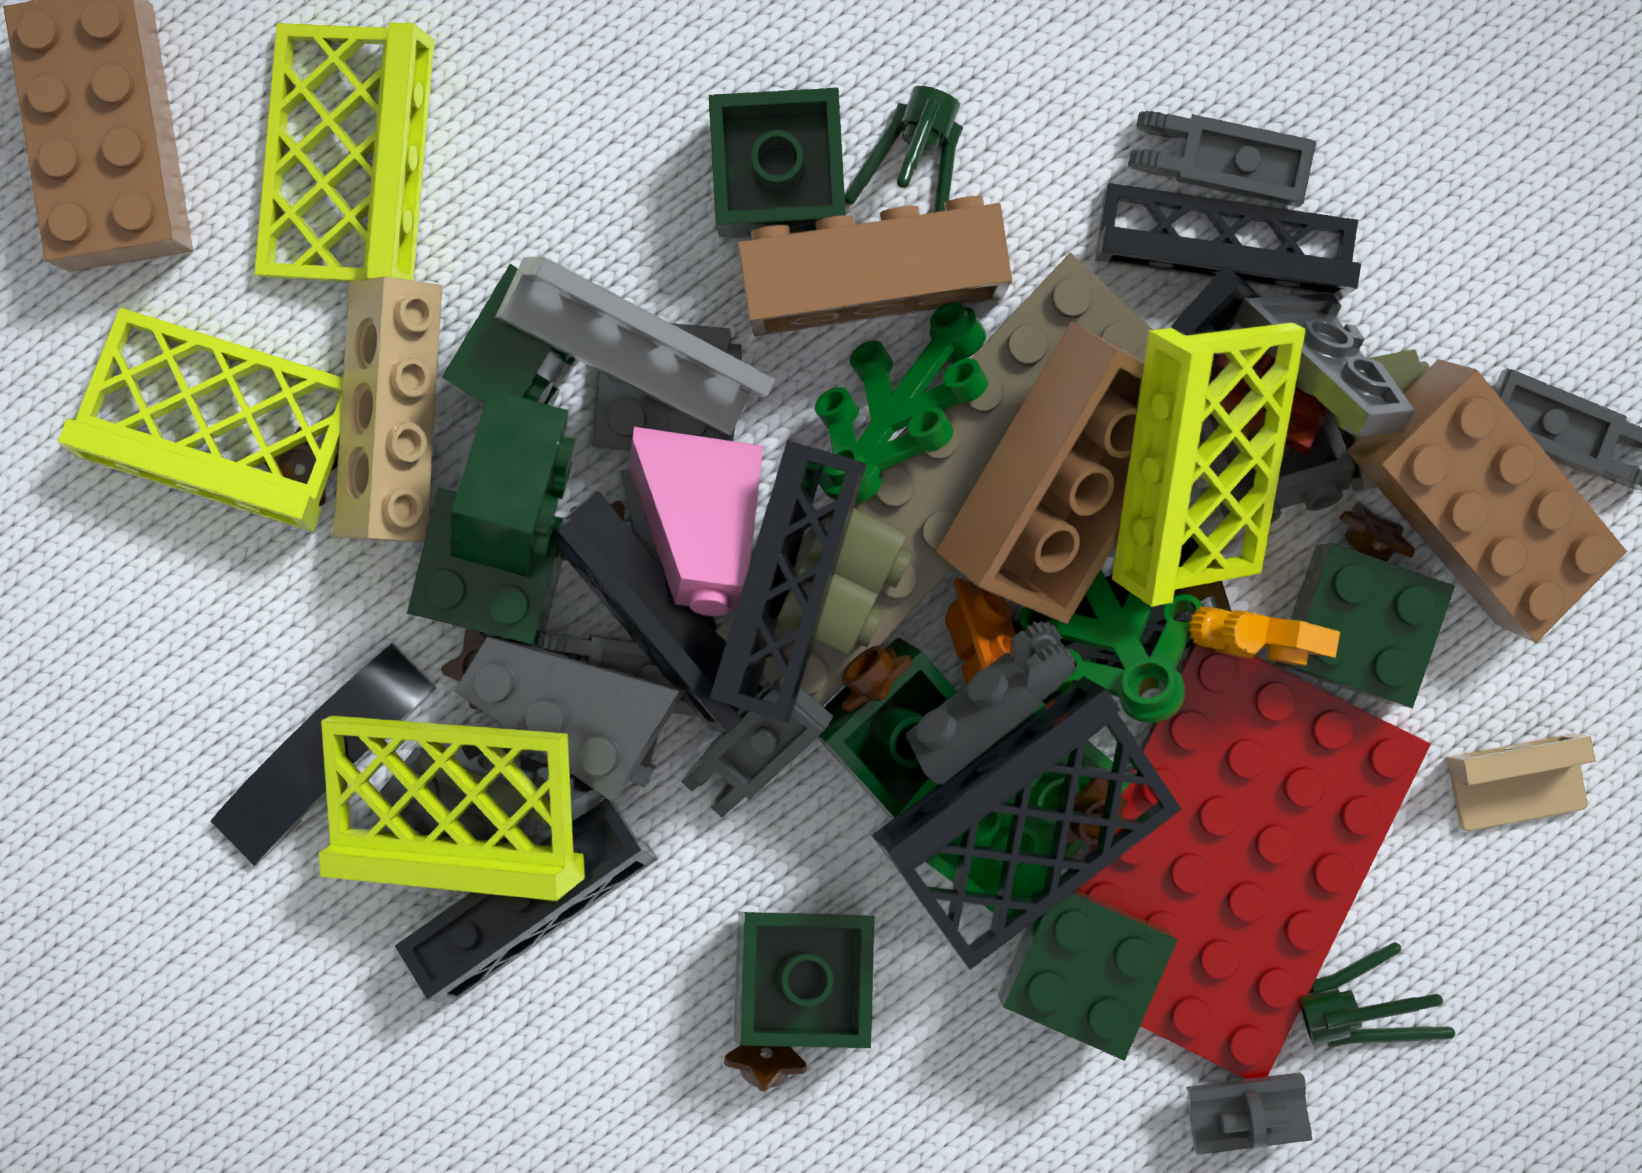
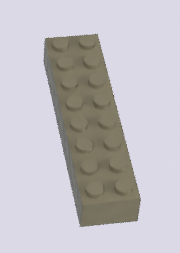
M1071 252L973 355L972 359L979 363L988 378L989 384L986 391L976 400L968 403L959 402L942 410L954 429L953 436L948 444L937 451L922 452L883 470V482L877 493L869 500L854 506V509L907 534L902 547L913 552L897 587L894 588L884 583L874 602L873 607L883 611L884 614L867 648L855 643L848 655L814 639L800 687L822 707L844 685L842 674L850 662L866 649L880 646L954 567L941 557L936 550L1071 321L1145 361L1149 331L1153 329ZM908 426L899 434L898 437L909 433ZM813 527L802 538L793 568L796 575H799L817 537ZM790 592L785 595L782 608ZM734 612L716 630L726 642L735 616ZM778 621L774 634L777 640H780L796 631V629ZM794 643L782 649L788 661L790 660ZM773 655L766 658L762 675L771 684L783 675Z

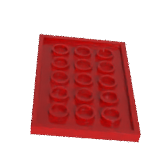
M1195 643L1190 647L1178 671L1185 685V699L1182 706L1170 718L1153 723L1141 746V749L1182 810L1077 890L1163 927L1178 939L1140 1025L1141 1027L1245 1079L1267 1077L1303 1006L1300 996L1308 995L1431 743L1255 656L1254 659L1226 655L1215 652L1216 649L1199 646L1198 643ZM1132 765L1129 772L1137 773ZM1130 783L1123 791L1121 797L1128 800L1127 807L1122 810L1123 818L1136 819L1157 803L1145 784ZM1092 845L1089 854L1096 849V845Z

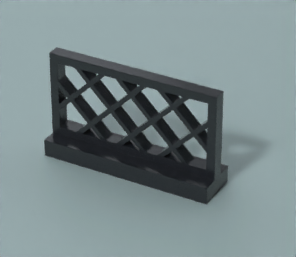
M1084 676L1004 735L946 783L936 786L871 835L969 970L1182 810L1117 712L1120 711V708L1107 689ZM1106 726L1117 742L1112 769L1083 766L1082 759L1086 741ZM1069 754L1068 763L1059 762ZM1128 759L1137 773L1126 771ZM1045 771L1065 774L1059 809L1028 805L1032 781ZM1079 776L1109 780L1103 815L1073 811ZM1123 782L1145 784L1157 803L1136 819L1117 817ZM1016 794L1014 803L1005 802ZM991 812L1012 814L1006 849L974 845L978 822ZM1026 816L1056 820L1050 855L1019 851ZM1070 822L1100 826L1096 849L1083 859L1064 857ZM1114 828H1122L1113 836ZM961 834H963L961 843L952 842ZM938 852L959 855L952 889L926 886L915 869ZM972 856L1003 860L997 895L966 891ZM1017 862L1048 866L1044 888L1031 899L1011 897ZM1061 868H1068V869H1069L1068 871H1066L1064 874H1062V875L1060 876ZM937 900L950 901L948 915ZM963 903L995 906L990 930L968 945L958 931ZM1008 908L1016 909L1007 916Z

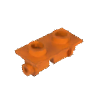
M957 577L953 582L959 599L949 605L948 612L945 615V624L950 632L957 657L966 661L961 666V670L967 685L979 671L989 667L1006 652L1009 653L1011 639L1016 635L1010 618L1011 608L1004 597Z

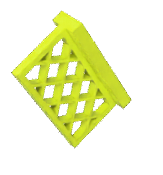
M389 22L388 28L276 24L255 275L264 278L346 283L383 276L414 281L435 39L414 23ZM295 41L317 42L329 57L307 78L302 80L293 69ZM329 42L343 44L335 50ZM364 44L383 45L381 67L362 83L346 64V61ZM339 68L356 90L330 113L313 91ZM292 81L296 88L290 92ZM379 89V96L377 101L372 94H374ZM306 98L322 117L323 121L297 143L287 130L288 114ZM366 101L377 114L376 130L357 146L340 124ZM333 131L350 151V154L325 176L307 154ZM287 145L290 151L285 155V146ZM374 151L372 164L367 157ZM300 161L318 183L292 206L282 193L283 176ZM360 164L371 177L370 194L352 210L334 187ZM327 194L345 217L319 239L302 216ZM281 207L285 213L279 218ZM366 215H368L367 227L361 221ZM295 224L312 247L293 264L275 263L277 239ZM353 227L366 241L363 268L342 267L329 251ZM322 257L328 266L313 264Z
M119 307L76 419H66L57 442L77 458L314 533L323 510L319 506V502L339 451L343 377ZM132 328L155 335L163 354L130 369L123 350ZM167 339L182 345L171 349ZM201 350L215 354L223 373L190 388L177 361ZM226 358L242 363L230 368ZM117 365H119L122 373L113 377ZM170 366L182 392L152 407H148L136 381ZM259 369L273 372L283 391L249 407L237 380ZM285 376L302 382L290 388ZM229 384L242 411L208 427L196 400ZM128 385L140 412L116 424L97 418L105 396ZM320 387L340 393L341 395L334 414L309 426L296 399ZM289 403L302 430L268 446L256 418ZM188 404L200 431L176 443L165 440L155 419ZM248 423L261 450L237 462L223 458L214 438ZM147 424L151 435L134 429ZM326 433L320 448L315 438ZM308 441L316 458L308 483L304 484L283 477L274 457ZM207 443L212 454L194 448ZM267 462L272 473L254 467Z
M1292 322L1185 336L1172 328L1149 331L1112 580L1151 607L1173 603L1174 591L1176 589L1262 573L1305 328ZM1278 345L1275 364L1260 380L1252 366L1270 346ZM1224 352L1230 363L1208 386L1213 354ZM1243 378L1251 388V391L1228 415L1220 405V402ZM1264 406L1267 410L1264 426L1249 442L1241 430ZM1211 413L1220 425L1198 449L1202 422ZM1233 441L1241 452L1217 477L1209 465ZM1253 467L1256 470L1254 486L1238 503L1230 492ZM1201 475L1209 487L1188 510L1192 484ZM1223 502L1230 513L1206 537L1199 526ZM1243 527L1245 529L1241 556L1224 558L1220 554L1221 550ZM1192 536L1199 547L1179 567L1182 545Z
M329 716L321 721L330 845L319 852L320 877L554 901L560 899L585 879L584 855L582 853H573L568 734ZM344 735L358 736L377 756L362 773L345 755ZM383 738L393 740L388 744ZM406 740L417 741L435 760L420 778L395 752ZM442 743H450L451 745L446 749ZM464 745H476L495 765L480 783L454 757ZM501 748L512 749L506 754ZM525 749L547 751L549 779L539 789L513 762ZM383 764L408 790L394 806L369 782V779ZM441 769L467 795L452 812L426 786ZM501 773L527 800L511 818L485 791ZM548 792H550V800L545 796ZM356 793L381 819L371 830L350 827L349 801ZM414 798L439 823L430 835L417 834L400 815L402 810ZM473 802L498 828V831L489 840L475 839L458 820ZM532 808L551 826L552 846L535 845L517 825ZM388 826L392 830V832L384 830ZM445 832H447L451 837H445L442 835ZM504 837H506V838L510 841V843H509V842H500V841H501Z

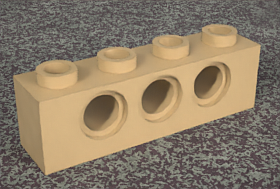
M385 276L349 283L333 536L335 538L389 542L425 541L428 529L442 285Z

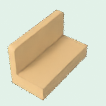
M1570 733L1447 756L1460 827L1464 830L1472 831L1584 810L1588 802L1580 765L1596 762L1591 736Z

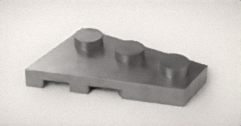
M1334 294L1244 298L1234 318V321L1243 329L1292 322L1306 329L1296 386L1302 391L1315 396L1335 415V422L1343 430L1357 437L1404 431L1415 411L1383 364L1363 356L1359 349L1365 338L1356 325L1345 324L1343 327L1336 316L1342 305ZM1278 345L1270 346L1264 354L1276 359Z
M494 636L486 638L454 692L507 729L568 734L569 772L612 801L620 797L686 689L668 684L654 683L633 677L629 673L611 668L597 667L569 659L565 655ZM540 751L548 757L547 751Z

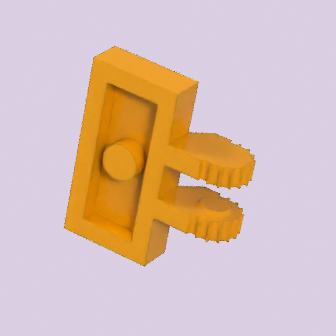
M1206 606L1195 610V614L1191 615L1192 620L1189 622L1190 638H1193V643H1198L1199 646L1216 649L1215 652L1250 659H1254L1255 654L1260 648L1269 649L1267 655L1269 660L1307 666L1309 654L1336 658L1340 636L1339 631L1303 621L1272 618L1240 610L1230 612Z

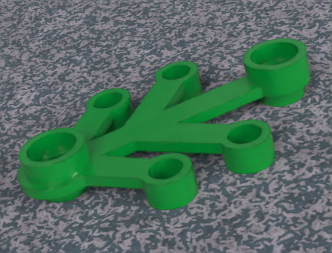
M952 302L943 305L934 312L930 319L931 328L929 334L932 340L894 392L889 374L893 367V360L881 342L876 340L865 342L852 352L849 362L859 379L864 383L871 423L858 440L853 421L858 416L859 408L847 389L843 387L829 389L816 401L815 412L825 427L829 429L832 453L867 464L855 505L869 500L877 493L883 482V470L922 452L937 451L948 444L953 436L954 429L942 410L959 402L968 403L974 401L986 391L989 384L987 376L975 359L969 358L983 346L986 340V330L973 309L965 307L961 303ZM946 361H956L945 371L943 384L924 392ZM908 426V434L888 442L894 432ZM824 466L819 485L829 498L836 500L838 499L846 472Z
M1101 569L1085 594L1097 619L1073 614L1068 624L1028 607L1024 606L1021 609L1019 622L1023 631H1026L1027 626H1031L1030 624L1036 618L1048 617L1050 618V625L1055 626L1062 639L1114 652L1123 669L1083 661L1079 653L1069 649L1076 661L1074 663L1076 669L1073 675L1068 677L1069 680L1062 681V685L1055 690L1056 692L1062 693L1084 676L1106 688L1110 695L1119 697L1124 712L1132 719L1144 723L1166 720L1173 716L1182 706L1185 699V685L1181 674L1176 668L1188 639H1192L1190 638L1191 631H1189V622L1191 620L1178 622L1174 619L1182 612H1192L1195 614V610L1203 607L1200 600L1195 596L1188 594L1177 595L1173 597V603L1165 605L1164 618L1166 626L1151 657H1148L1140 642V638L1154 606L1151 607L1130 592L1122 609ZM1149 689H1160L1163 691L1156 697H1141Z

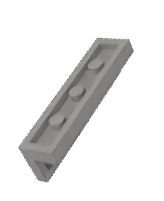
M546 257L523 258L495 318L725 435L731 436L749 396L768 397L776 381L775 378Z

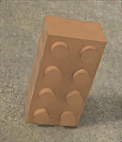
M34 0L3 6L44 260L68 272L194 252L153 4L148 0Z
M967 196L945 202V211L920 215L918 206H901L881 211V221L855 224L854 216L843 215L816 221L815 231L790 234L789 226L787 225L767 226L752 230L750 232L751 240L738 242L753 336L935 310L952 302L968 305L1003 299L1012 283V275L1001 203L984 205L982 196Z
M1071 321L936 552L978 587L1068 624L1118 541L1145 361Z
M1438 359L1404 393V396L1415 410L1404 431L1360 437L1347 450V453L1494 623L1537 643L1604 576L1627 550L1480 372L1474 368Z

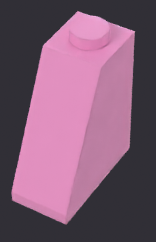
M634 427L628 469L675 604L690 606L694 612L706 616H722L728 612L735 613L751 561L763 446Z

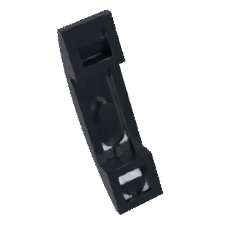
M391 643L333 694L282 743L231 796L210 822L253 866L258 865L302 822L301 818L326 795L322 720L329 716L405 721L437 687L394 643ZM344 735L345 755L356 765L371 750L358 736Z

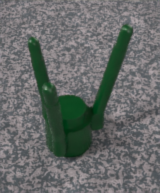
M913 87L908 103L897 104L890 125L846 192L845 204L852 205L855 203L902 130H904L902 139L910 145L897 178L898 187L906 188L909 185L923 150L935 152L941 143L942 150L934 212L945 211L944 203L949 201L956 146L963 130V126L955 122L960 102L950 94L933 87Z
M1396 942L1372 952L1332 975L1316 978L1312 985L1313 993L1300 996L1303 1005L1301 1011L1313 1046L1327 1043L1328 1049L1355 1043L1452 1039L1455 1036V1030L1449 1026L1358 1029L1362 1028V1022L1417 1012L1443 1004V997L1440 994H1431L1358 1008L1352 990L1339 991L1338 988L1398 955L1402 948Z

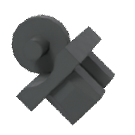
M1301 1072L1186 1087L1193 1145L1197 1155L1248 1148H1266L1272 1145L1313 1140L1306 1104L1305 1077Z

